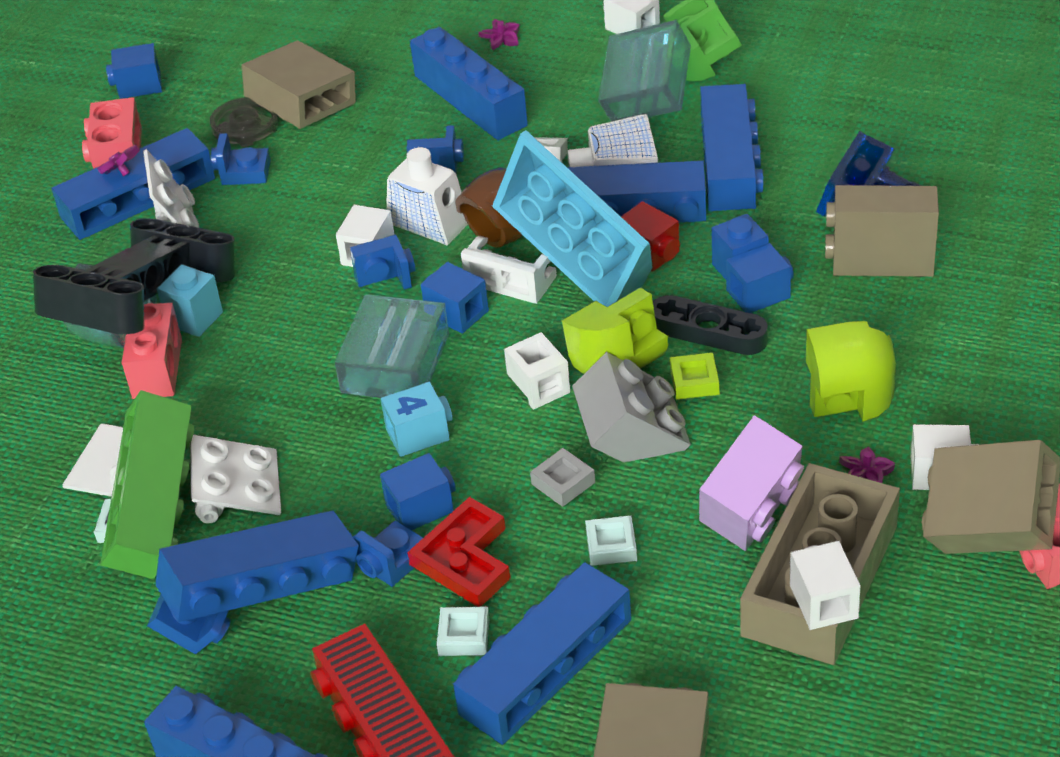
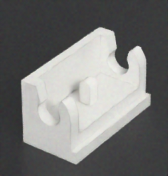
M477 236L467 249H463L461 252L463 269L485 279L486 290L537 304L557 277L556 268L550 266L546 268L551 261L544 254H541L537 261L532 264L517 260L514 257L492 253L488 249L481 250L488 241L487 237Z

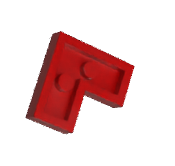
M469 496L407 552L409 564L475 606L481 607L511 579L509 566L483 551L506 529L504 516Z

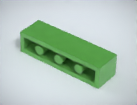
M140 390L126 411L100 562L101 566L154 579L157 575L159 549L178 545V539L173 537L174 526L179 522L184 505L183 499H179L178 495L179 488L183 486L189 470V462L184 461L185 450L190 446L194 434V425L189 423L191 405Z

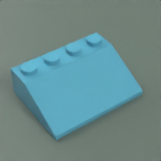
M527 130L522 132L492 207L540 252L547 256L554 265L593 301L608 307L635 290L642 288L652 269L650 243Z

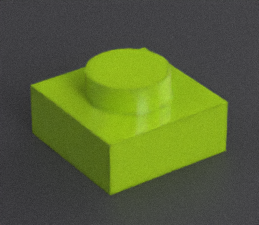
M713 352L670 357V371L676 400L720 395L719 378Z

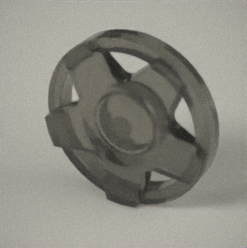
M244 97L228 101L215 109L210 117V126L216 140L219 139V134L228 133L230 143L246 147L252 146L255 141L267 137L272 132H276L279 127V116L274 111L270 112L255 103L251 98ZM269 112L272 117H266V114ZM221 118L225 121V122H223V123L217 125V124H218V121H219Z

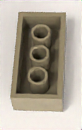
M808 463L740 598V636L835 665L855 619L813 630L809 629L790 587L791 552L813 545L819 546L839 541L860 583V610L897 528L900 488Z

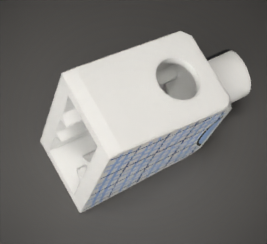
M647 114L591 126L588 129L589 147L568 150L569 167L658 163Z
M419 147L410 150L407 153V159L387 179V210L391 211L393 225L448 245L468 225L463 213H458L455 205L457 197L461 194L456 173L451 169L432 163L431 153L428 149Z

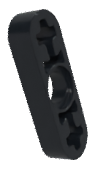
M665 295L653 300L656 327L668 337L743 355L757 354L767 346L768 325L765 319L759 315L673 295ZM705 321H712L719 324L714 328H702L698 326L699 323Z

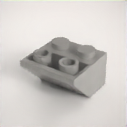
M606 352L572 385L591 447L624 463L685 451L691 445L684 427L686 425L685 419L678 411L673 397L675 392L672 386L660 376L653 377L640 370L632 361L628 359L621 360Z

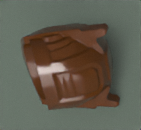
M496 168L480 174L461 192L455 202L457 212L463 213L468 226L475 235L487 237V244L493 247H502L523 236L492 207L506 168Z

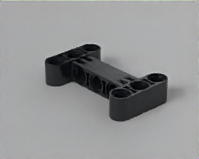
M146 218L132 221L130 223L131 247L86 270L63 265H45L34 269L35 313L45 318L114 334L141 332L145 329L144 301L158 294L157 288L181 264L214 275L216 282H226L235 277L234 237L222 232L159 219Z

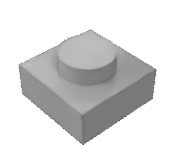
M564 448L530 471L531 484L562 507L595 483L594 469Z

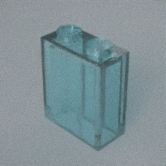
M677 19L609 36L598 102L611 122L644 114L652 117L682 110L691 44Z
M365 294L335 360L340 392L382 398L430 382L449 336L445 303Z

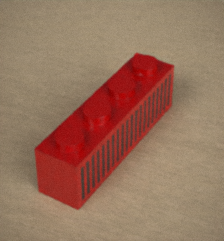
M365 623L312 648L317 668L310 672L313 683L322 698L330 696L333 700L332 711L341 730L344 733L349 730L353 732L356 737L353 743L359 757H454Z

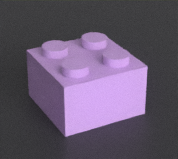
M754 415L699 489V521L744 551L749 548L754 539L761 543L775 523L776 519L772 517V514L780 503L785 506L788 505L799 483L798 479L804 469V466L800 464L803 446Z

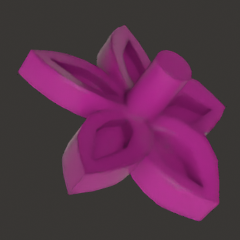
M494 19L492 21V29L480 31L479 37L491 39L492 50L497 49L502 43L507 46H518L517 34L520 30V24L508 22L504 25L503 21Z
M133 145L121 153L117 152L108 158L109 161L97 168L100 174H108L118 168L121 174L125 176L129 173V170L124 162L134 158L139 152V148L137 145Z
M869 447L861 450L860 459L851 456H840L839 458L841 465L851 469L848 474L883 483V476L890 474L895 468V463L885 457L875 458L874 452Z

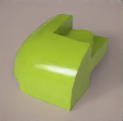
M642 288L635 290L608 307L594 301L562 320L568 356L573 367L583 374L606 352L621 360L628 359L642 369L663 356L668 348V336L656 327L652 294Z
M852 321L807 329L806 363L811 373L810 407L814 417L858 410L863 422L878 417L889 408L894 397L896 373L895 354L889 335L887 336L883 331L869 327L867 321Z

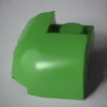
M684 0L663 15L666 21L658 31V35L653 36L655 46L669 69L678 78L686 81H703L715 76L716 74L711 64L742 46L714 0Z

